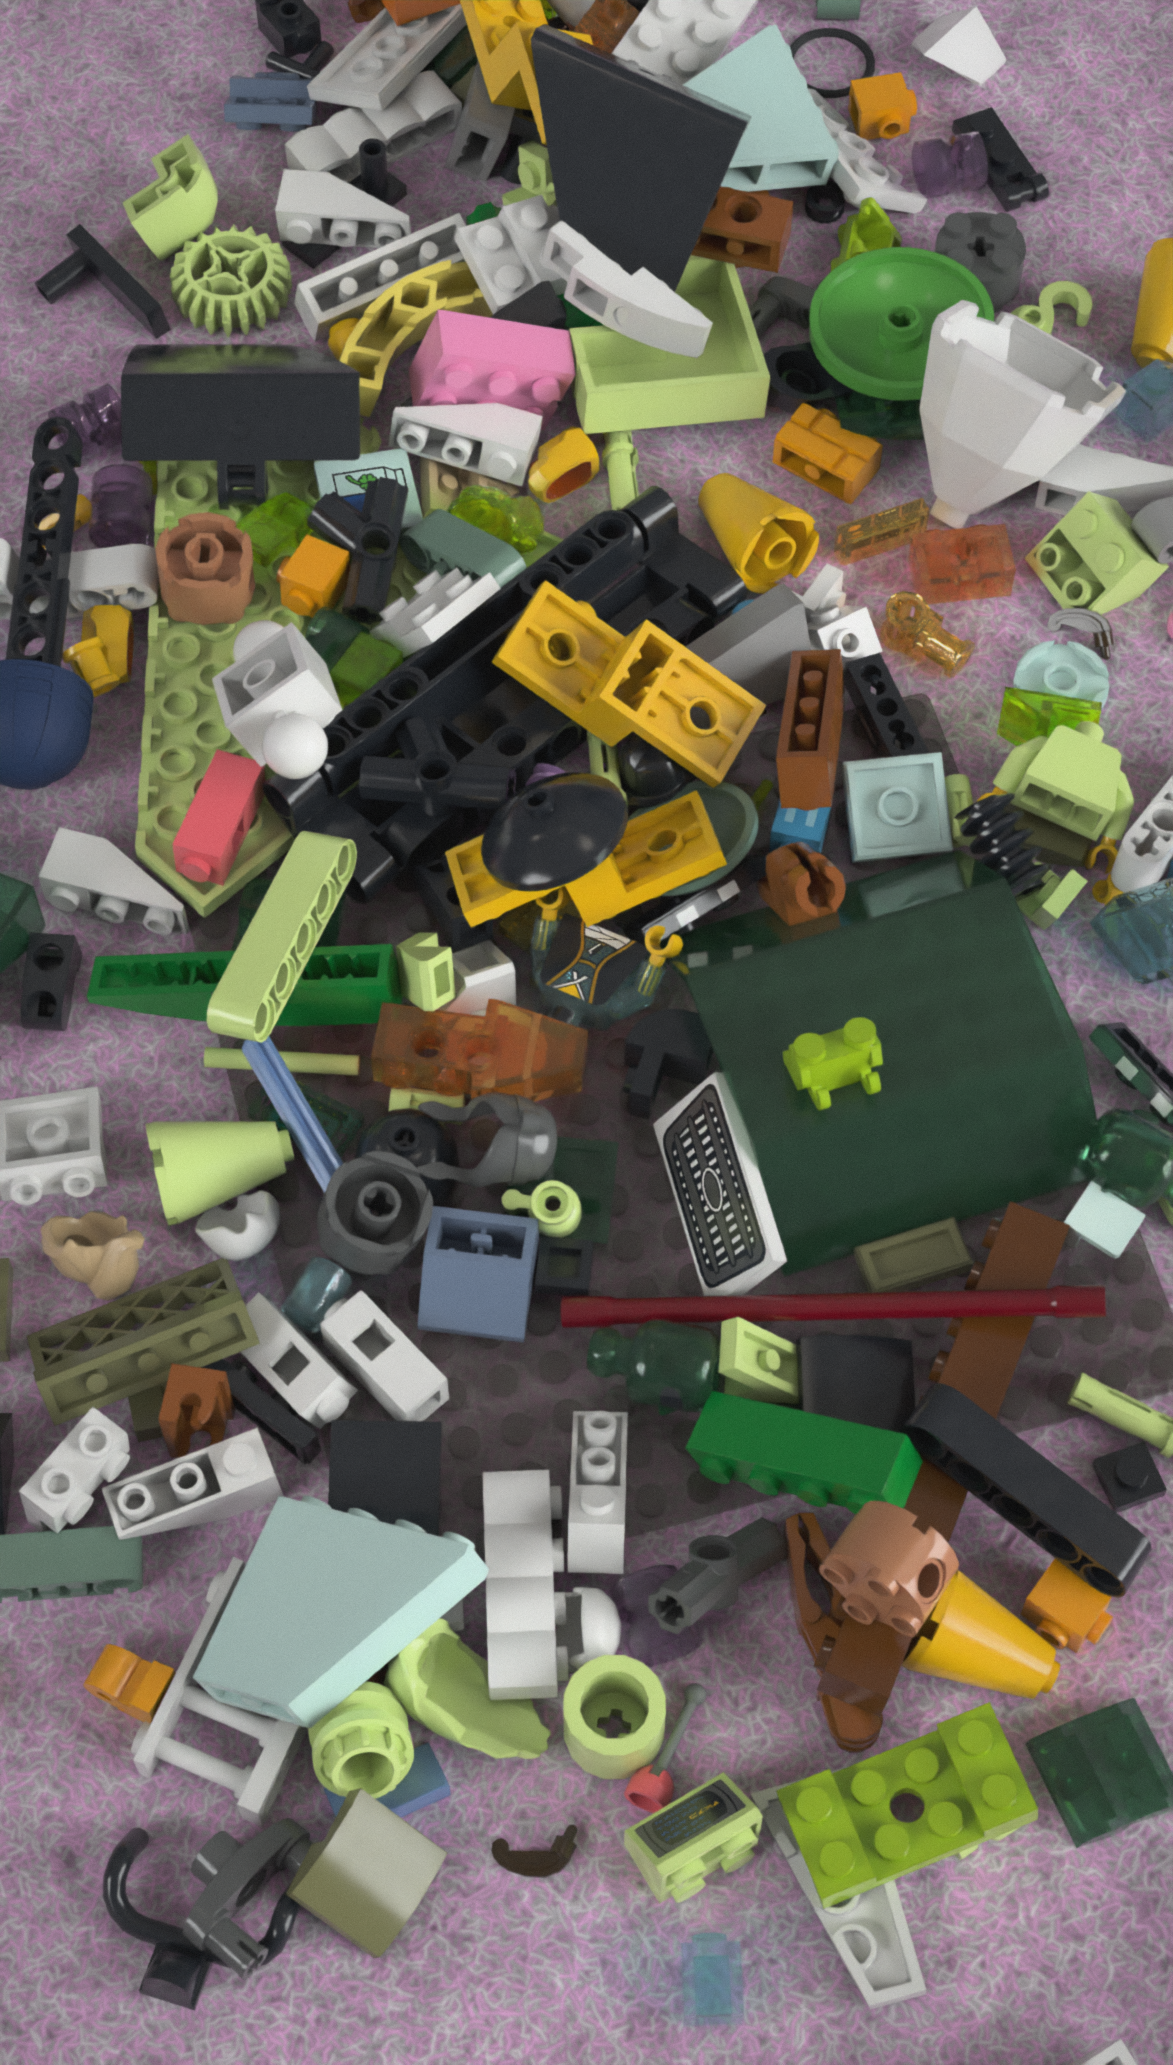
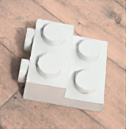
M542 195L503 206L497 217L458 228L454 236V240L493 315L542 281L549 280L556 295L563 294L566 291L568 282L542 262L549 230L560 222L558 208L555 205L548 206Z
M458 568L440 576L437 570H434L413 586L417 593L408 602L402 596L379 613L383 620L370 633L393 663L435 642L501 588L490 572L472 581L469 575L463 576Z
M98 1087L0 1101V1193L2 1201L13 1200L18 1204L30 1205L36 1203L43 1195L66 1192L73 1197H83L89 1195L94 1188L108 1186L106 1149L102 1135L101 1100Z
M92 1407L19 1490L28 1523L40 1532L48 1531L51 1528L57 1534L67 1522L72 1525L76 1524L91 1507L94 1500L91 1494L103 1480L112 1482L127 1465L130 1456L127 1454L130 1450L127 1432L96 1408Z

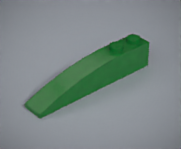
M392 944L315 947L275 1026L399 1023L403 996L401 995L398 961ZM235 951L95 956L87 999L92 1004L207 1022V1010L210 999Z

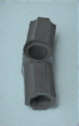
M761 1517L728 1537L707 1535L693 1540L689 1545V1561L649 1595V1613L655 1616L661 1629L679 1634L687 1626L695 1623L708 1610L729 1608L738 1600V1586L787 1557V1541L778 1531L777 1524Z

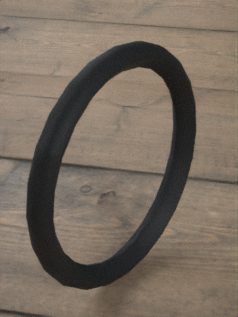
M837 28L815 29L804 33L790 45L794 60L798 49L810 40L820 37L842 38L855 44L865 56L866 70L860 79L872 77L875 71V58L871 48L859 36L846 30ZM807 84L808 89L816 90L823 98L849 96L850 86L837 90H824Z

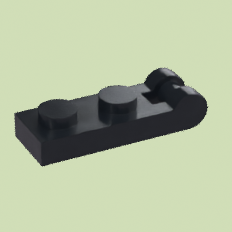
M992 107L953 120L952 132L1006 212L1020 208L1021 202L1029 199L1037 202L1048 197L1049 188L1042 173H1036Z

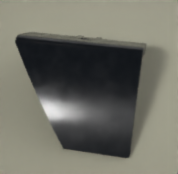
M543 24L537 27L530 40L560 221H564L577 233L582 234L588 242L609 259L618 263L629 275L632 276L644 267L659 280L665 282L675 292L752 116L671 80V77L665 74H657L639 66L638 62L631 59L627 61L549 25Z
M137 344L129 353L121 375L122 457L126 461H217V488L220 510H230V505H257V510H267V461L359 460L360 372L325 354L292 345ZM235 487H253V489H233V488H235Z

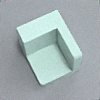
M1091 1180L1064 1221V1223L1070 1225L1064 1243L1074 1249L1082 1238L1112 1258H1118L1139 1229L1146 1215Z

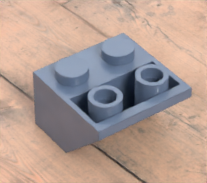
M433 1206L423 1255L418 1329L524 1343L539 1250L538 1219Z

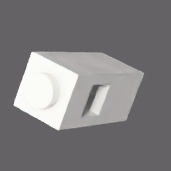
M362 1290L349 1300L347 1298L340 1299L327 1310L323 1317V1322L320 1323L324 1345L396 1421H424L449 1400L447 1378Z
M258 1292L246 1305L260 1344L243 1350L241 1353L300 1416L321 1429L327 1422H331L343 1414L349 1404V1399L358 1389L279 1307Z

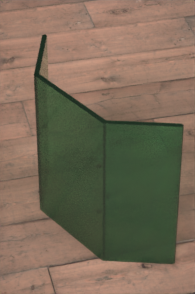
M961 850L845 883L844 899L837 908L836 913L789 926L768 906L694 928L680 935L683 943L680 953L673 958H666L664 961L688 986L752 1144L755 1160L787 1262L780 1266L784 1277L854 1255L855 1247L952 1217L955 1218L956 1222L1007 1207L1010 1201L1020 1203L1092 1180L1096 1160L1099 1154H1104L1083 1044L1012 891L1003 876ZM667 936L660 941L661 949L667 946L671 936ZM857 1017L871 1020L876 1026V1035L881 1043L883 1064L872 1067L871 1072H878L881 1091L869 1095L861 1081L830 1090L831 1107L819 1111L807 1088L797 1090L784 1063L783 1051L789 1050V1045L793 1044L795 1039L801 1034H826L844 1028L849 1020ZM1105 1161L1102 1163L1101 1168L1107 1174L1108 1171Z

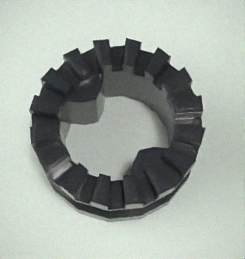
M827 181L826 185L809 187L805 211L809 218L821 224H829L830 222H836L844 214L845 198L843 197L844 192L838 184ZM820 199H831V205H820Z

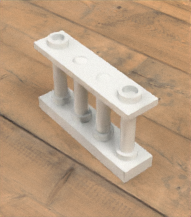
M233 1557L226 1573L220 1570L213 1578L206 1598L210 1605L152 1722L145 1721L140 1726L134 1738L131 1753L135 1755L133 1761L139 1774L149 1779L158 1760L161 1759L235 1791L234 1798L239 1799L237 1806L241 1818L263 1827L308 1728L273 1717L268 1718L253 1711L216 1701L208 1692L195 1687L197 1683L193 1679L195 1671L245 1568L243 1560ZM184 1707L258 1738L259 1746L264 1748L255 1767L247 1765L245 1769H242L171 1739L170 1736Z

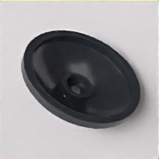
M567 772L537 780L512 795L492 817L481 844V856L485 867L492 878L499 884L518 891H542L570 883L601 864L616 848L623 837L628 822L626 801L619 788L613 782L595 774Z

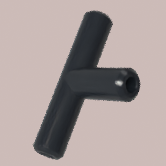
M321 41L303 64L274 51L267 55L265 63L267 68L276 72L297 73L300 79L315 78L333 55L334 49L329 42Z

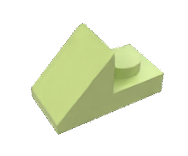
M740 1317L722 1321L718 1372L725 1375L724 1393L761 1402L799 1404L796 1345Z

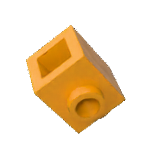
M901 72L851 80L848 111L856 135L870 140L876 138L893 139L900 134L909 133L911 116H916L917 101L914 90H907Z
M306 534L292 557L286 556L279 566L276 580L277 583H280L281 605L288 607L298 615H308L324 622L347 587L350 572L349 551Z
M1054 1559L1027 1596L1020 1615L1037 1626L1035 1629L1036 1633L1057 1649H1064L1066 1646L1077 1653L1086 1639L1095 1645L1109 1626L1113 1616L1107 1613L1106 1610L1112 1597L1097 1591L1057 1559Z

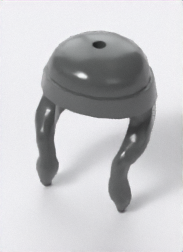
M489 1092L473 1098L467 1106L452 1108L434 1101L424 1102L418 1106L419 1111L437 1121L465 1122L478 1116L496 1113L504 1123L495 1134L485 1156L477 1167L462 1169L443 1162H432L417 1167L421 1176L439 1181L450 1179L473 1187H483L501 1182H507L508 1186L525 1185L527 1182H535L542 1178L553 1163L557 1147L556 1122L549 1110L541 1104L533 1102L531 1098L515 1093Z

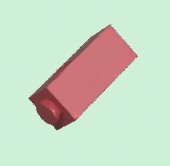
M216 750L172 844L176 872L182 873L187 878L196 882L209 881L224 885L265 796L262 789V784L266 781L264 766L261 767L253 759Z

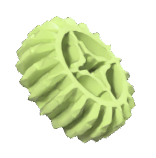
M234 224L229 231L221 232L215 225L213 234L206 235L200 232L196 242L185 241L183 252L175 253L174 266L171 267L170 273L172 298L176 302V306H178L183 318H190L195 329L205 324L206 329L212 335L219 327H223L225 334L229 338L233 328L241 327V330L247 336L250 329L249 325L254 323L257 327L264 330L266 317L278 320L279 308H287L288 295L291 294L292 288L290 263L286 255H283L280 244L272 243L267 233L256 236L252 226L244 232H240Z

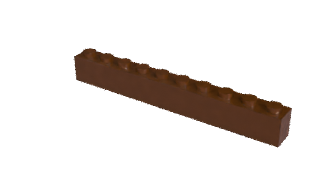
M1010 1201L1003 1220L992 1217L981 1244L982 1247L991 1251L986 1263L975 1260L964 1290L1047 1288L1070 1225ZM1035 1316L952 1318L946 1334L956 1338L950 1353L939 1350L928 1380L955 1388L996 1419ZM918 1452L923 1463L904 1509L918 1516L912 1524L913 1527L925 1534L931 1526L949 1543L968 1490ZM841 1595L833 1617L843 1621L837 1639L828 1635L824 1638L813 1666L824 1671L816 1690L880 1717L890 1697L912 1637L903 1635L893 1627L875 1619L870 1625L856 1621L843 1609L842 1604L846 1598Z

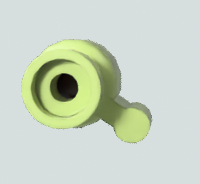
M550 1180L541 1183L535 1188L531 1196L523 1195L515 1189L507 1190L502 1196V1204L507 1213L511 1215L526 1213L529 1215V1218L538 1219L539 1233L543 1236L562 1238L570 1235L578 1227L581 1220V1204L576 1192L570 1186L559 1181Z

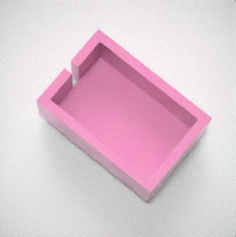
M440 309L437 310L409 367L413 406L500 403L543 416L541 430L546 429L558 407L557 400H562L576 375L570 331Z

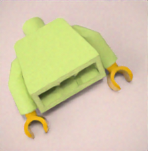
M1083 721L1076 725L1075 730L1064 725L1056 726L1049 738L1037 736L1015 747L992 783L996 786L992 793L982 795L977 802L992 795L1014 793L1015 798L1010 803L1094 841H1097L1098 837L1103 835L1100 845L1089 850L1084 864L1087 870L1091 869L1095 864L1097 853L1102 852L1108 859L1105 874H1108L1112 871L1118 851L1115 848L1117 840L1122 841L1134 805V797L1126 774L1120 770L1121 753L1118 749L1102 743L1104 732L1099 725L1094 722Z

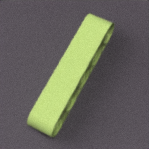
M302 831L295 838L212 994L207 1010V1025L212 1033L261 1043L267 1040L352 877L357 859L356 845L353 840L309 831Z

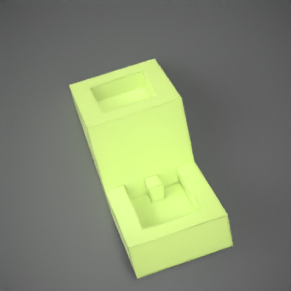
M419 932L396 945L400 988L403 997L423 1011H435L456 997L451 947H439L437 933Z

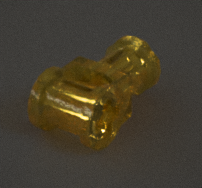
M908 591L898 592L887 601L885 607L887 619L883 622L880 629V638L883 644L891 650L905 653L917 662H920L925 656L944 668V675L954 678L972 655L975 643L969 639L962 641L942 628L944 617L930 609L926 601L916 593ZM912 606L915 608L913 617L910 616ZM895 627L898 628L896 639L893 638Z

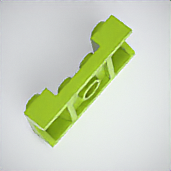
M990 1702L938 1723L937 1730L837 1772L831 1773L829 1768L776 1790L780 1806L792 1829L823 1909L1038 1820V1807ZM904 1793L918 1796L924 1804V1811L920 1818L909 1823L897 1820L890 1811L891 1804L897 1796Z

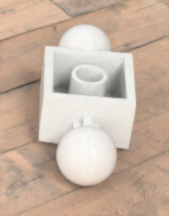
M269 620L252 622L245 626L235 639L233 647L235 663L212 678L225 726L261 767L267 763L275 773L289 779L308 777L322 766L327 756L328 742L323 728L329 725L335 715L342 711L331 676L324 660L292 622L286 627Z

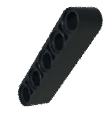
M932 1384L902 1428V1433L907 1434L917 1452L1091 1587L1110 1597L1119 1598L1126 1594L1152 1551L1151 1543L1147 1537L960 1391L946 1384Z

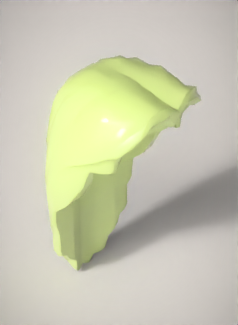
M439 1618L388 1663L384 1685L393 1690L409 1716L432 1732L467 1748L484 1752L496 1759L512 1757L534 1759L540 1757L541 1753L548 1749L547 1739L550 1737L551 1732L540 1723L539 1715L534 1709L532 1700H490L488 1661L461 1641V1637L449 1626L448 1621Z

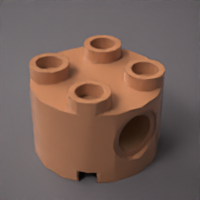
M205 512L189 514L178 519L179 526L174 527L170 532L169 527H167L160 534L155 547L161 598L168 608V614L175 621H187L202 625L215 623L233 624L240 621L244 616V609L251 603L256 589L250 536L245 530L243 534L241 530L236 528V521L224 515Z
M869 1501L865 1503L859 1512L854 1515L819 1567V1571L846 1598L842 1607L853 1619L866 1625H870L875 1619L893 1627L903 1635L914 1637L947 1589L952 1577L958 1570L959 1562L954 1550L939 1532L930 1526L926 1533L923 1534L912 1526L918 1516L888 1502Z

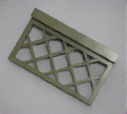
M223 1258L26 1336L35 1371H33L34 1379L54 1426L84 1415L92 1407L99 1409L168 1381L172 1363L201 1368L260 1344L229 1262ZM216 1281L210 1288H201L204 1285ZM166 1301L160 1308H151L156 1304ZM186 1303H195L191 1309L181 1310ZM114 1322V1324L109 1329L101 1328L106 1324ZM136 1323H144L140 1329L136 1331L130 1330ZM64 1342L58 1349L49 1348L51 1346ZM86 1343L94 1344L86 1351H79Z

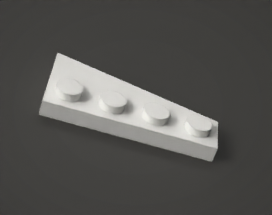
M808 89L816 106L821 109L823 121L831 137L837 142L838 160L834 164L829 177L833 178L844 192L843 197L851 205L860 208L863 199L872 197L882 209L914 214L920 212L927 199L918 190L907 192L900 185L904 176L893 165H887L885 168L872 157L876 149L865 138L846 131L850 123L816 90Z
M844 1768L831 1771V1773L837 1772ZM800 1780L750 1793L754 1804L762 1814L763 1820L869 2009H875L927 1994L895 1880L823 1909L807 1865L776 1793V1790Z

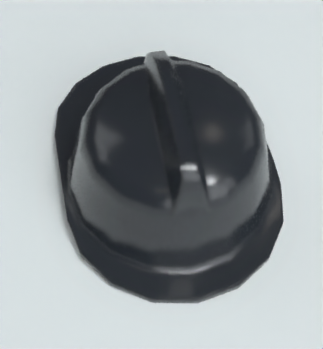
M811 342L771 348L764 354L770 374L766 402L768 407H779L783 411L794 414L803 402L818 409L826 399L843 396L855 391L836 380L827 372L817 359Z
M637 734L630 738L621 750L619 760L621 789L626 793L628 806L637 808L657 806L669 801L681 792L689 782L697 778V776Z

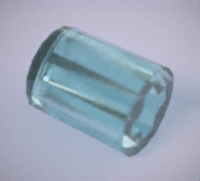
M312 1257L281 1305V1310L299 1326L320 1333V1323L325 1320V1313L334 1303L343 1299L352 1284V1279L335 1263L321 1257Z

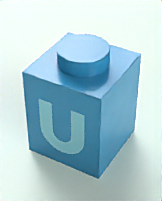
M779 800L771 829L769 853L795 842H804L814 851L821 853L830 820L831 807H819L809 811L798 808L781 809V802Z

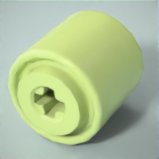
M603 1655L586 1662L571 1676L563 1699L564 1741L571 1758L585 1772L602 1779L629 1778L639 1768L651 1764L657 1758L664 1741L666 1695L658 1676L643 1662L626 1655ZM611 1716L622 1717V1727L630 1729L629 1734L620 1733L617 1738H606V1730L598 1728L599 1723L608 1724Z

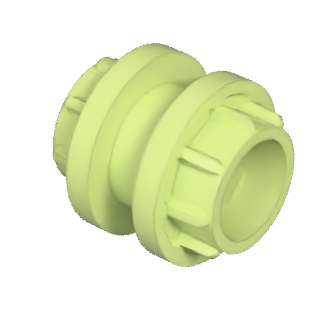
M365 1681L313 1727L308 1728L316 1777L325 1788L338 1796L347 1797L349 1791L362 1788L375 1799L379 1798L389 1791L395 1790L396 1785L405 1778L412 1766L414 1748L408 1730L406 1710L397 1699L393 1690L381 1684Z

